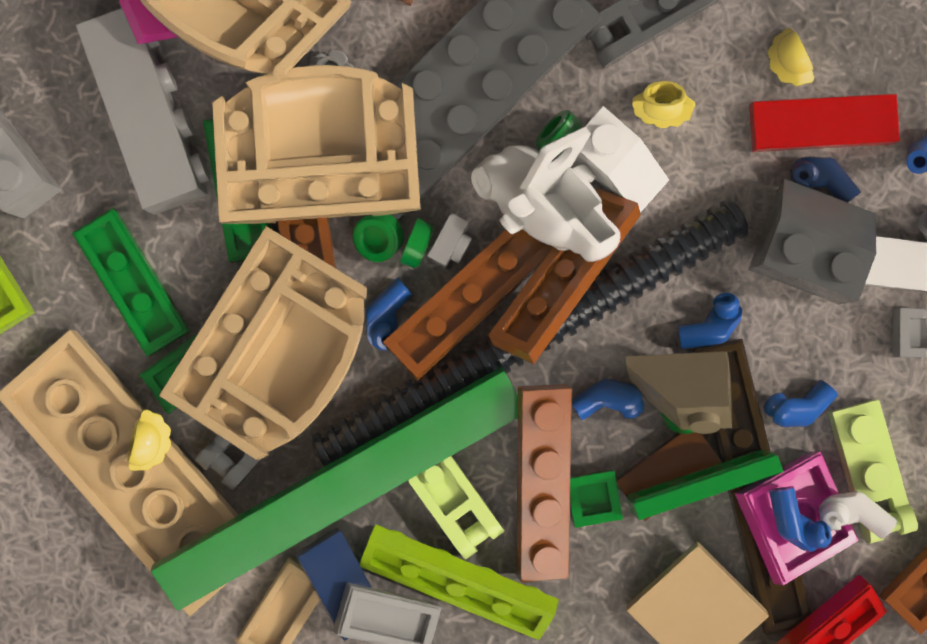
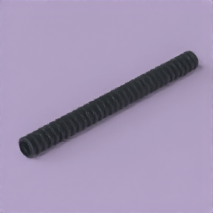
M725 199L720 202L719 209L714 206L709 208L707 216L702 214L695 216L693 224L686 221L681 224L680 231L676 229L669 231L668 238L665 239L660 236L655 239L654 246L644 245L642 253L638 254L634 251L629 254L628 261L623 259L616 261L614 269L609 266L602 270L603 275L595 278L550 343L556 341L557 344H560L564 341L563 336L567 333L570 336H574L577 334L576 328L582 326L586 329L590 326V320H602L604 312L608 311L610 314L616 312V305L626 306L630 304V297L633 296L636 299L642 297L644 289L648 291L656 289V283L658 281L662 284L668 282L669 275L671 274L679 276L683 273V267L691 269L696 266L695 260L698 259L703 262L709 258V252L717 254L722 251L723 244L728 247L733 245L735 237L740 239L747 237L749 227L740 208L731 200ZM489 335L484 337L486 342L481 345L478 342L471 344L473 349L467 353L462 349L458 352L460 357L454 360L448 357L445 359L446 365L439 367L437 364L432 367L433 372L428 375L424 374L418 381L414 383L411 379L406 381L404 389L400 390L398 387L392 389L393 395L387 398L386 395L380 396L378 398L379 403L376 405L369 402L365 405L366 410L362 413L359 410H355L352 412L353 418L347 420L343 417L339 420V426H327L325 434L321 435L319 432L313 434V448L325 467L494 370L502 367L506 374L511 372L510 366L515 363L517 366L523 365V359L494 346ZM550 343L548 344V346L545 348L544 351H547V350L551 349Z

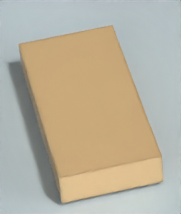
M292 556L287 559L235 640L237 643L292 644L319 602V598L298 560Z

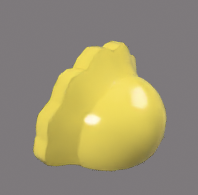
M786 28L774 37L773 44L768 50L770 69L778 75V78L783 83H791L796 87L812 83L814 81L813 67L797 32L791 28Z
M670 81L654 82L648 85L641 94L636 95L632 99L635 116L641 118L645 124H654L659 128L679 127L684 121L690 120L695 108V102L686 95L684 88Z
M144 409L141 412L140 418L136 420L127 458L129 470H149L152 466L163 462L165 453L171 447V441L169 439L170 427L163 421L160 414Z

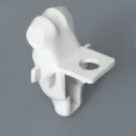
M585 127L546 145L540 152L525 145L508 146L501 153L485 157L472 172L471 180L477 194L481 198L497 202L501 212L504 214L499 221L511 234L523 229L536 240L561 251L571 250L574 253L580 254L588 262L607 257L617 248L620 242V231L602 212V199L590 184L596 178L595 174L585 164L571 168L591 134ZM564 150V152H563L557 159H555V160L552 162V160H553L560 152H562V151Z

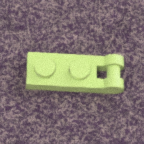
M872 399L828 411L850 492H862L874 502L887 499L890 508L889 514L897 520V524L891 533L897 531L900 535L917 531V518L907 499L880 401ZM859 522L862 536L868 544L885 539H880Z
M452 456L408 480L465 560L478 551L476 546L485 539L491 537L494 540L505 532L499 520ZM472 510L478 521L464 531L456 520Z

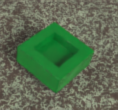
M613 469L570 476V512L574 528L623 520L616 476Z

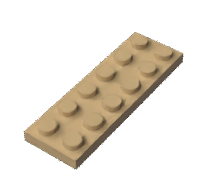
M76 330L67 331L0 391V401L150 572L152 564L239 516L170 436L171 447L165 453L163 462L152 466L149 470H129L127 458L133 428L136 420L140 418L141 412L145 408ZM225 585L184 607L183 610L190 617Z

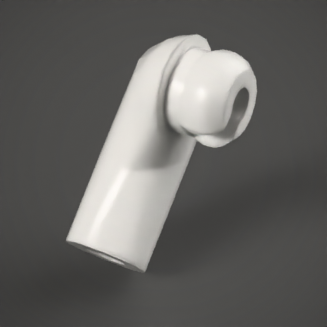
M859 491L831 495L819 507L820 520L826 522L830 529L835 531L841 530V526L860 522L880 539H883L891 533L897 524V520Z

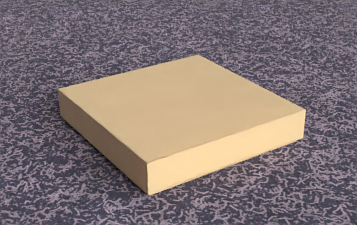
M698 541L689 547L627 605V612L659 644H739L769 617L767 610Z

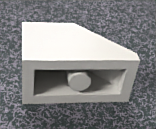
M603 106L585 126L591 134L574 162L578 165L585 164L595 174V180L608 192L637 202L641 212L669 179L643 141Z

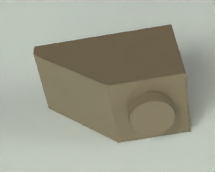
M727 351L626 356V368L631 384L637 387L645 399L681 430L690 429L695 433L710 434L719 431L720 428H732L731 377Z

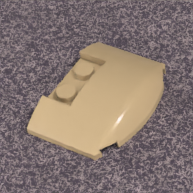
M140 0L149 12L167 29L201 53L235 68L282 77L350 8L352 2L351 0Z
M333 65L304 66L292 68L284 77L272 74L256 77L245 82L248 87L241 90L227 102L221 96L212 103L220 223H276V221L358 215L380 216L421 210L414 98L411 87L402 83L401 89L385 79L379 78L376 72L365 69Z
M266 226L159 396L254 459L260 460L270 455L268 454L269 451L288 443L302 433L327 406L341 385L353 361L361 338L364 322L363 298L367 300V288Z

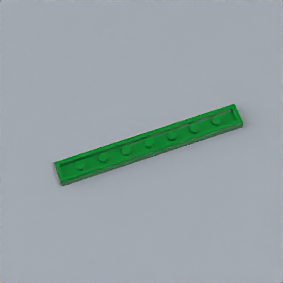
M500 367L152 564L151 573L173 606L179 611L517 419L518 395L505 371Z

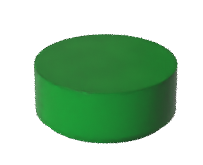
M570 110L559 112L539 133L536 139V147L541 150L546 145L581 129L582 122Z
M391 214L380 216L365 215L355 224L352 239L356 250L362 257L372 262H383L399 251L403 244L404 234L400 223Z
M417 218L399 263L414 269L419 267L435 228L432 223Z

